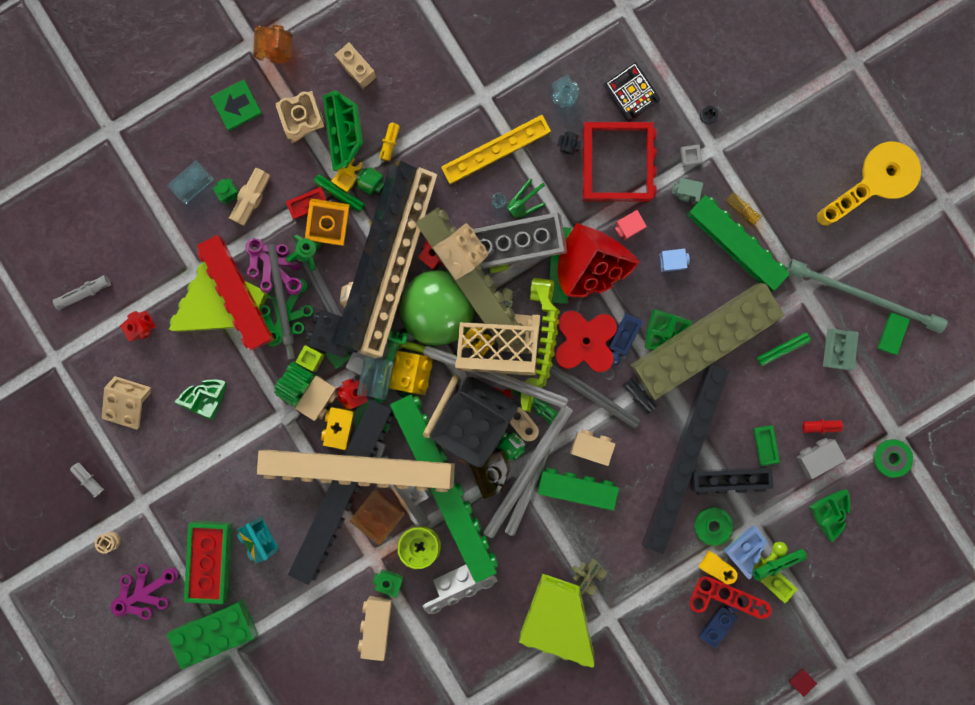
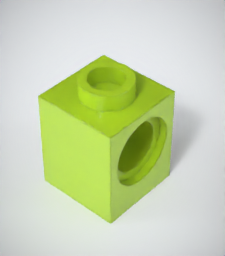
M304 345L295 363L313 372H317L325 355Z

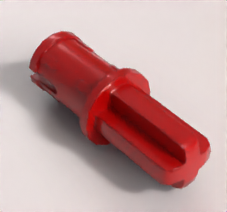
M820 419V421H803L802 429L803 433L820 432L824 434L825 432L843 431V423L841 420L824 421L823 419Z

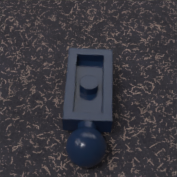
M627 313L624 314L616 329V333L608 345L613 350L611 351L613 354L612 366H617L620 363V353L625 356L627 355L643 320Z
M739 597L737 603L740 607H743V600ZM720 605L700 632L699 637L716 648L738 619L734 611L739 610L730 606L725 608L723 605Z

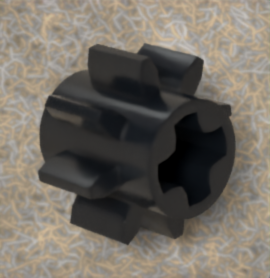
M565 132L564 136L560 135L557 146H560V152L568 155H573L574 151L578 152L581 141L578 140L579 136L572 132Z

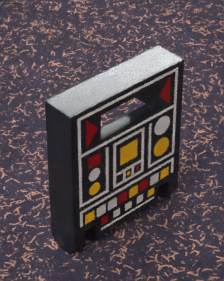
M636 62L603 85L628 122L633 120L629 114L630 112L636 118L654 105L653 100L656 103L660 101V97ZM628 72L631 79L618 87L615 81Z

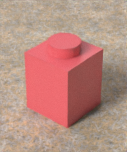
M638 210L615 223V231L619 238L622 237L624 241L647 227Z

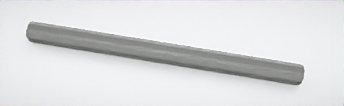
M426 346L423 355L455 367L457 356L430 346ZM467 371L562 408L567 406V398L502 373Z
M570 407L561 408L485 528L484 534L487 537L493 538L573 412Z

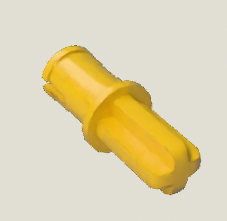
M389 124L385 139H382L383 145L379 159L391 161L394 146L397 145L395 142L400 128L398 124Z

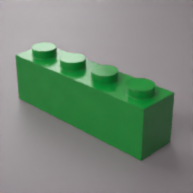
M547 468L546 471L542 470L537 493L614 511L619 487L614 486L615 482L603 480V483L596 482L594 477L584 476V479L577 478L575 473L566 472L563 475L558 474L556 469Z

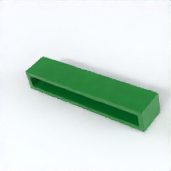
M705 195L686 214L758 283H765L770 292L775 291L790 275L787 272V267L781 262L775 261L773 254L759 246V241L755 237L749 236L744 232L745 228L740 223H735L726 210H721L712 197Z

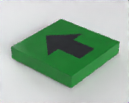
M244 79L210 96L228 131L262 115Z

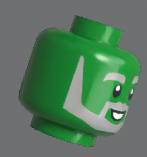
M507 432L504 433L497 446L498 451L504 450L509 461L512 459L516 461L526 452L524 450L526 444L514 432L509 435Z

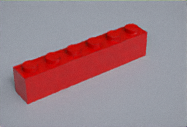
M216 235L198 244L199 251L197 254L200 260L206 263L208 267L206 272L211 280L214 279L217 285L215 286L216 292L220 297L223 296L226 302L223 305L227 313L232 314L234 318L232 323L235 329L241 332L243 336L241 341L245 348L254 351L274 341L223 238Z

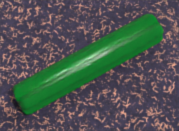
M320 174L314 179V183L343 203L349 204V207L358 213L364 208V204Z
M803 333L758 356L757 361L760 366H764L809 343L811 338L808 333Z

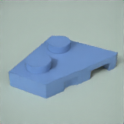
M753 525L724 551L745 577L750 579L753 575L751 574L755 563L758 564L761 557L760 554L768 541Z

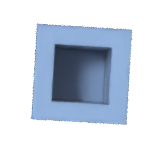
M685 249L662 251L659 253L661 272L685 270L690 263L689 254L686 253Z

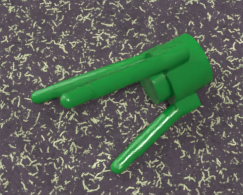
M530 178L516 196L508 202L509 205L506 208L515 219L518 217L522 219L527 214L546 205V203H541L524 211L526 209L524 203L545 186V183L540 184L524 199L520 200L519 197L532 182Z

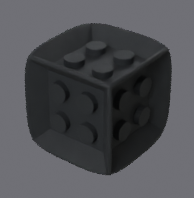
M468 376L462 382L459 391L452 398L437 422L431 438L441 447L465 462L476 467H482L502 438L508 423L515 416L518 406L509 397L477 378Z

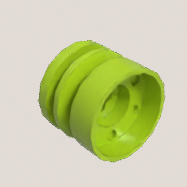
M426 526L414 527L406 531L398 542V555L401 561L413 569H423L430 566L438 558L441 551V541L438 534ZM423 542V547L425 548V550L422 549L418 551V546L416 545V543L419 544Z

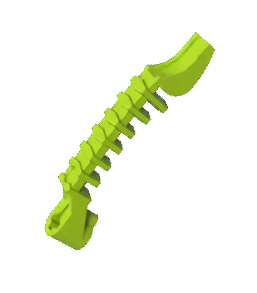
M534 277L531 284L530 300L542 303L543 312H547V317L543 316L542 322L549 323V327L543 326L541 332L548 334V337H541L540 340L541 344H546V349L539 348L538 354L544 355V359L536 358V364L542 366V370L536 368V375L540 377L539 379L528 378L525 382L542 388L546 386L547 378L550 377V367L553 365L551 361L555 354L554 346H556L555 338L558 334L557 324H559L558 314H560V310L555 308L552 302L554 280ZM521 392L522 409L531 412L534 397Z

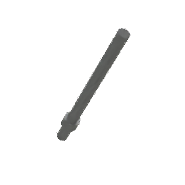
M270 244L267 246L283 331L282 342L286 348L287 359H294V337L291 335L276 246L275 244Z

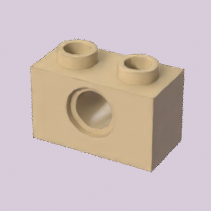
M347 43L335 54L339 64L362 90L377 78L374 70L350 43Z

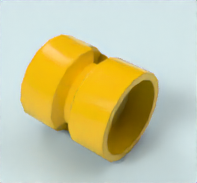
M470 328L464 337L470 340L477 333L473 328ZM481 334L487 342L492 339L489 334ZM480 336L477 337L480 339L477 344L474 340L471 342V345L477 351L486 344ZM487 346L479 354L483 357L490 347Z

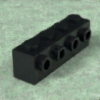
M768 467L694 470L690 479V487L698 495L708 494V491H716V494L728 493L727 490H735V493H746L748 489H754V492H766V489L773 488L772 469Z

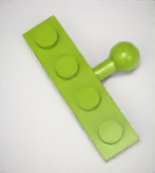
M783 542L774 543L772 553L766 559L761 556L758 564L755 563L753 569L766 565L767 561H775L778 557L785 556L788 552L787 545ZM780 572L776 576H769L760 581L784 603L798 590Z

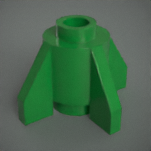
M298 235L293 236L296 248L294 253L286 258L287 264L298 259L301 262H307L310 271L315 270L313 256L316 250L322 248L321 242L303 239Z

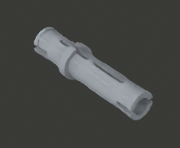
M106 275L91 282L87 281L83 286L53 299V304L56 309L61 310L87 296L96 295V292L111 286V282Z

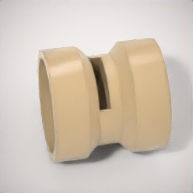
M115 532L102 534L96 538L95 548L100 553L111 552L119 547L121 543L120 537Z

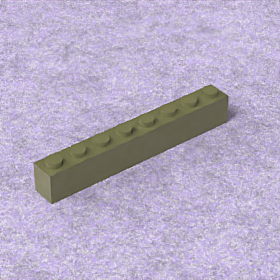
M439 207L416 222V225L432 248L457 231V228L455 226L452 227L449 223V217L446 212L440 210ZM481 263L469 273L455 280L485 324L523 326L521 323L518 324L514 318L515 313L510 307L507 308L503 302V295L499 291L496 292L492 286V279L483 273ZM489 329L492 335L495 336L496 333L492 329ZM506 330L501 334V337L507 343L516 336L512 330ZM526 332L520 336L523 340L526 337ZM498 337L496 341L502 348L505 346V343ZM517 338L509 346L513 348L517 344L521 343L520 339Z

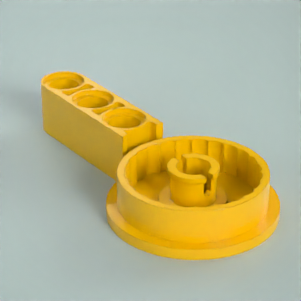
M885 142L874 147L865 158L862 169L863 180L820 210L817 214L818 222L821 225L828 226L838 221L873 195L886 199H898L911 193L918 185L921 177V165L915 152L899 142ZM891 168H893L894 170L891 172V176L888 175L886 169L890 170ZM856 190L861 192V198L857 196ZM841 201L846 203V209L842 207ZM826 211L831 214V220L826 217Z

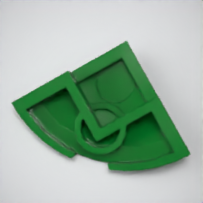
M653 309L647 328L645 348L656 349L690 327L692 321Z
M204 380L202 382L203 385L188 387L175 401L177 405L213 421L224 396L227 383L222 380Z
M846 489L828 495L809 506L817 524L830 542H833L841 534L846 526V523L843 522L846 518V513H850V496Z

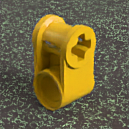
M708 550L698 567L725 584L734 583L737 580L736 570L723 561L722 558ZM726 571L730 572L731 575L725 576L723 573Z

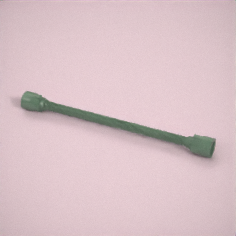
M791 259L788 264L787 272L790 275L802 278V276L809 277L841 291H846V293L848 292L889 310L896 311L917 321L919 320L922 324L926 325L925 328L941 334L947 326V320L934 314L928 316L914 312L873 294L866 293L845 283L843 284L825 275L811 271V269L807 268V264L795 259Z

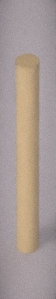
M453 375L423 432L424 437L430 438L460 380L458 375Z

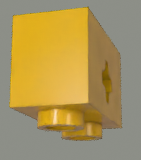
M331 407L330 411L326 412L325 422L328 423L327 428L323 429L321 440L324 441L323 446L347 450L350 443L355 411ZM339 423V427H342V430L336 433V429L333 426Z

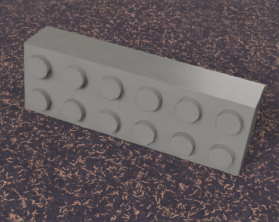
M558 212L473 229L476 237L485 246L488 256L481 262L482 269L567 253L562 218Z

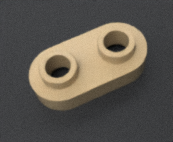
M518 407L516 413H520L521 417L519 420L513 418L510 424L523 440L533 441L538 436V427L525 410ZM526 428L532 429L531 435L525 433Z

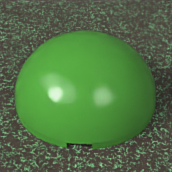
M431 270L421 273L407 284L400 298L399 312L405 329L414 339L426 345L445 346L458 341L460 322L473 323L475 317L474 307L448 271ZM464 328V335L470 328Z

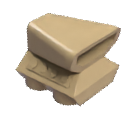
M312 91L301 92L298 96L283 98L276 103L285 134L288 139H291L292 143L299 141L313 130L324 127V119Z

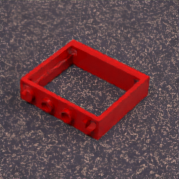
M584 122L583 202H651L653 200V196H656L657 187L653 185V178H656L657 168L653 166V159H656L657 149L653 147V140H656L657 130L653 128V122ZM592 130L646 131V193H592Z

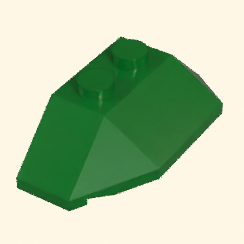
M334 90L323 96L332 168L333 171H338L348 167L360 150L363 140L358 105Z

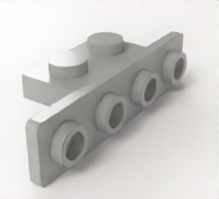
M389 484V487L398 497L400 504L409 514L411 521L416 527L423 525L428 518L419 503L432 495L429 489L426 491L416 490V486H408V489L396 488L397 485Z
M467 565L461 566L433 580L439 597L422 606L428 614L438 613L441 611V608L447 605H454L464 597H471L481 589L492 587L497 582V578L495 575H492L475 584Z

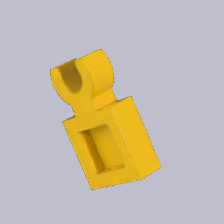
M355 158L350 162L347 169L339 170L331 181L347 193L356 183L357 175L355 173L363 168V163L361 162L357 167L352 166Z

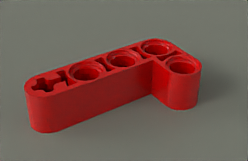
M706 576L697 581L689 602L691 610L696 613L705 611L712 598L758 619H765L771 614V606L766 601ZM707 580L710 582L711 588L709 591H703L700 588L701 581ZM721 588L729 591V597L725 600L720 598L718 594ZM740 596H744L748 600V604L744 608L740 607L737 603ZM700 598L704 602L701 610L694 608V599ZM752 600L755 601L753 605L757 607H761L762 605H764V610H766V613H762L761 615H759V611L754 608H752L750 612L749 609L752 606Z

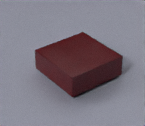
M803 668L788 681L803 697L817 685Z

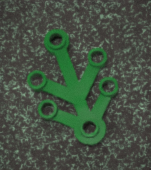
M297 278L303 285L300 293L290 295L286 303L289 322L302 317H311L314 314V309L309 305H305L301 310L291 313L299 295L308 290V283L302 278ZM272 288L267 293V296L272 299L278 318L275 326L270 316L271 308L262 305L259 310L271 334H276V339L268 343V345L278 346L282 343L283 331L277 297H271V292L275 291V288ZM263 308L268 309V313L265 315L262 313ZM306 308L311 309V313L308 315L304 312ZM300 322L295 323L290 328L291 335L304 333V324ZM297 325L302 326V330L300 332L296 331Z

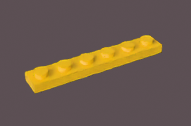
M540 115L443 165L441 169L451 185L550 134L551 130L543 115Z

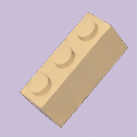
M369 596L367 601H364L363 613H366L365 621L362 620L360 632L363 633V640H359L358 652H361L362 659L384 661L392 598Z

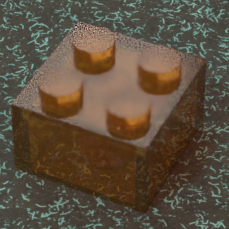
M375 489L349 522L380 546L406 512L379 490Z

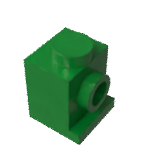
M222 179L216 183L217 186L213 187L214 192L223 204L227 205L237 199L239 189L233 179Z
M382 569L380 574L376 573L373 585H376V591L396 598L404 576ZM384 581H389V582H390V586H389V587L384 586V585H383V582H384Z

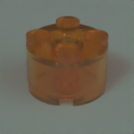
M273 25L272 28L255 27L254 58L260 61H264V58L270 59V63H287L289 58L292 60L293 35L291 32L284 30L282 25Z

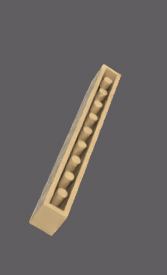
M419 167L416 171L361 350L358 351V353L376 359L383 355L418 240L420 229L416 222L425 216L437 174Z
M259 450L257 474H262L267 479H275L276 476H282L283 480H294V477H301V481L312 482L314 478L320 479L321 483H332V480H339V484L349 485L353 481L358 482L359 486H370V483H377V487L387 488L389 484L397 485L396 488L408 489V486H416V490L426 491L428 487L436 488L435 491L447 492V489L453 488L455 463Z

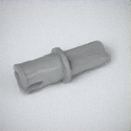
M76 463L70 468V471L81 482L80 485H84L94 498L104 491V488L93 478L94 475H90L80 463Z

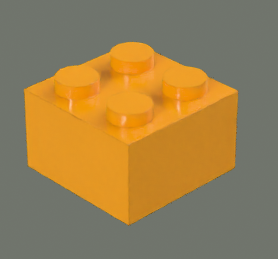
M311 198L305 239L343 246L350 205Z

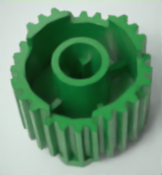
M292 362L287 367L288 371L277 381L274 393L277 397L296 408L316 375L303 366Z

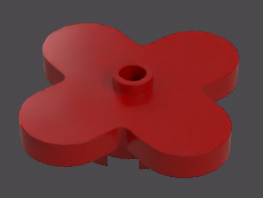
M576 311L565 312L559 319V329L565 336L566 341L556 350L555 359L557 363L563 368L571 369L585 361L596 372L608 370L613 364V354L605 343L616 333L617 325L615 320L610 315L600 314L590 322H587ZM583 338H588L590 343L588 345L583 344Z

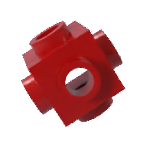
M426 241L421 248L423 251L418 258L430 268L437 269L440 264H444L438 255L434 254V249L429 242Z
M134 311L127 316L128 319L120 325L129 342L149 337L151 331L156 328L147 311L139 313Z
M353 378L343 381L342 386L337 387L338 399L343 403L345 409H352L368 402L365 394L367 392L366 387L360 380L353 381Z

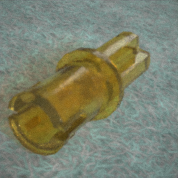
M732 193L727 198V202L739 212L738 214H742L753 225L762 217L749 206V202L746 203L736 193Z

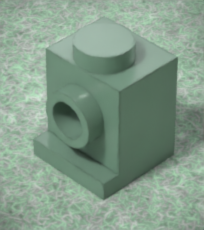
M680 178L677 183L674 182L672 194L679 197L681 201L690 202V200H693L692 204L696 205L700 200L703 183Z

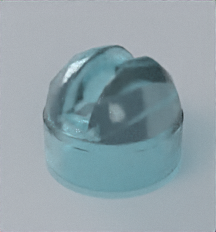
M501 192L495 193L491 198V204L496 209L503 208L507 202L506 196Z

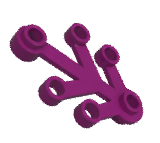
M253 238L245 245L246 253L250 256L247 276L251 280L259 277V270L257 268L259 257L264 262L260 290L263 293H269L272 290V283L270 282L272 269L270 257L266 254L269 253L268 246L264 245L261 240ZM285 244L275 245L279 257H286L288 255V247ZM285 249L286 251L282 253L279 250ZM278 258L279 266H289L292 270H299L301 268V261L298 259L287 264L286 258ZM293 262L299 263L297 266L292 265ZM279 267L281 280L286 285V291L291 295L300 293L302 288L301 281L297 278H290ZM255 271L256 274L251 275L250 272ZM267 284L269 288H263L262 286ZM292 286H296V287H297L296 290H291L290 288H291Z
M147 564L139 565L136 569L138 577L134 594L128 598L129 586L133 583V577L130 574L123 575L120 578L122 586L119 597L111 603L112 613L118 617L131 613L139 615L143 620H148L153 616L152 608H140L132 604L140 601L156 605L161 610L167 608L170 604L167 597L160 598L148 594L165 583L172 584L179 579V571L174 567H170L162 573V577L144 587L150 568ZM141 567H144L146 569L145 573H142L140 571ZM167 573L172 575L171 580L167 578ZM125 577L129 579L128 584L124 582ZM161 600H164L166 602L165 606H162L160 604ZM118 604L123 606L122 610L118 609ZM144 610L149 612V616L144 615Z

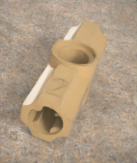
M255 167L249 181L238 193V201L229 217L231 220L243 226L246 225L252 211L259 206L262 200V192L271 177L268 173Z

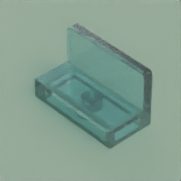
M365 357L357 395L386 399L393 361Z

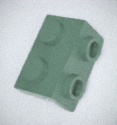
M827 329L823 367L854 370L859 333Z

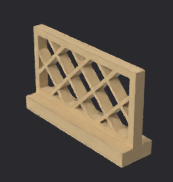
M460 322L455 368L458 371L536 376L538 327ZM464 328H473L477 334L470 340H467L464 337ZM486 329H492L496 335L487 342L481 334ZM506 330H512L516 336L507 343L501 337V334ZM526 331H533V339L526 344L520 336ZM480 336L486 344L477 351L471 345V342ZM499 337L505 343V346L496 352L490 344ZM519 338L525 346L516 353L509 345ZM469 345L475 353L470 358H463L462 350ZM489 346L495 354L489 359H484L479 353ZM508 347L514 356L509 360H503L499 354ZM528 349L532 353V362L523 361L519 355Z

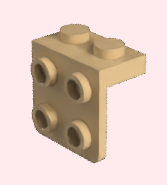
M464 224L451 236L433 247L455 280L472 271L488 256L485 246L481 244L474 230L468 224Z

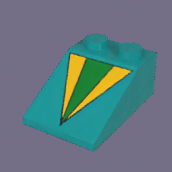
M262 516L237 529L240 542L242 544L245 543L248 549L247 555L251 561L254 560L255 564L265 561L280 550Z

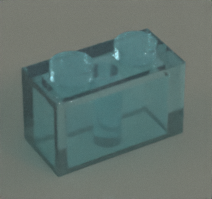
M196 160L167 186L179 200L187 203L211 183L214 178Z

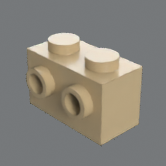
M316 376L295 409L314 421H317L319 418L322 420L328 411L326 409L328 403H333L337 397V387L320 376Z
M582 429V432H576L570 453L609 466L615 443L611 442L612 438L603 435L597 438L593 436V432Z

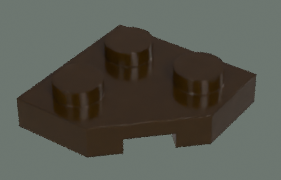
M504 450L491 454L482 467L469 464L483 499L503 491L511 469Z

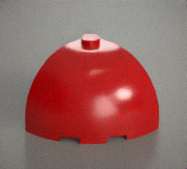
M576 223L566 239L567 253L560 254L558 280L566 296L588 297L590 293L598 292L600 294L613 287L612 284L621 278L624 280L631 274L640 261L626 247L610 236L596 229Z

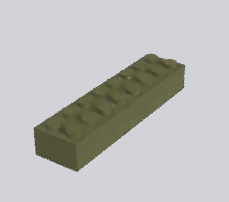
M756 283L630 366L649 397L656 400L785 316L765 283Z

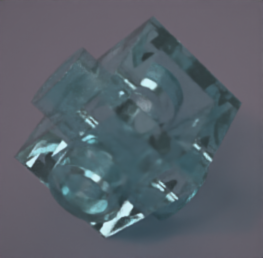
M568 74L551 83L550 89L553 93L551 96L556 105L559 104L561 108L565 106L569 108L577 103L580 89L576 82H572Z

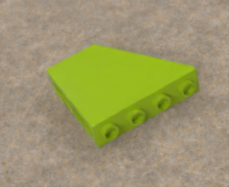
M205 262L197 267V275L194 281L192 280L187 287L188 293L185 298L181 299L177 314L171 318L169 330L186 332L235 328L232 323L234 318L231 313H227L223 305L226 303L223 296L220 297L216 292L215 286L217 285L214 279L211 280L206 272L208 267ZM245 281L258 308H260L268 298L267 293H263L260 288Z
M542 574L520 632L519 643L526 647L540 649L547 654L551 653L560 656L564 660H572L582 666L593 668L594 650L580 586Z

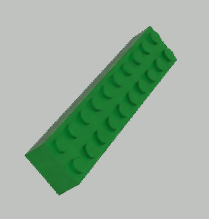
M411 394L390 404L416 461L447 463L448 456L444 448L440 449L431 436L430 438L423 436L430 418L427 413L423 414L421 410L423 404L419 396L415 397L414 394ZM454 479L453 488L447 489V492L435 491L436 488L429 487L475 584L496 574L498 560L494 552L490 554L488 550L490 549L489 541L486 535L482 536L480 533L482 527L478 519H474L472 516L473 508L469 500L465 502L463 498L465 492L461 483L457 484Z

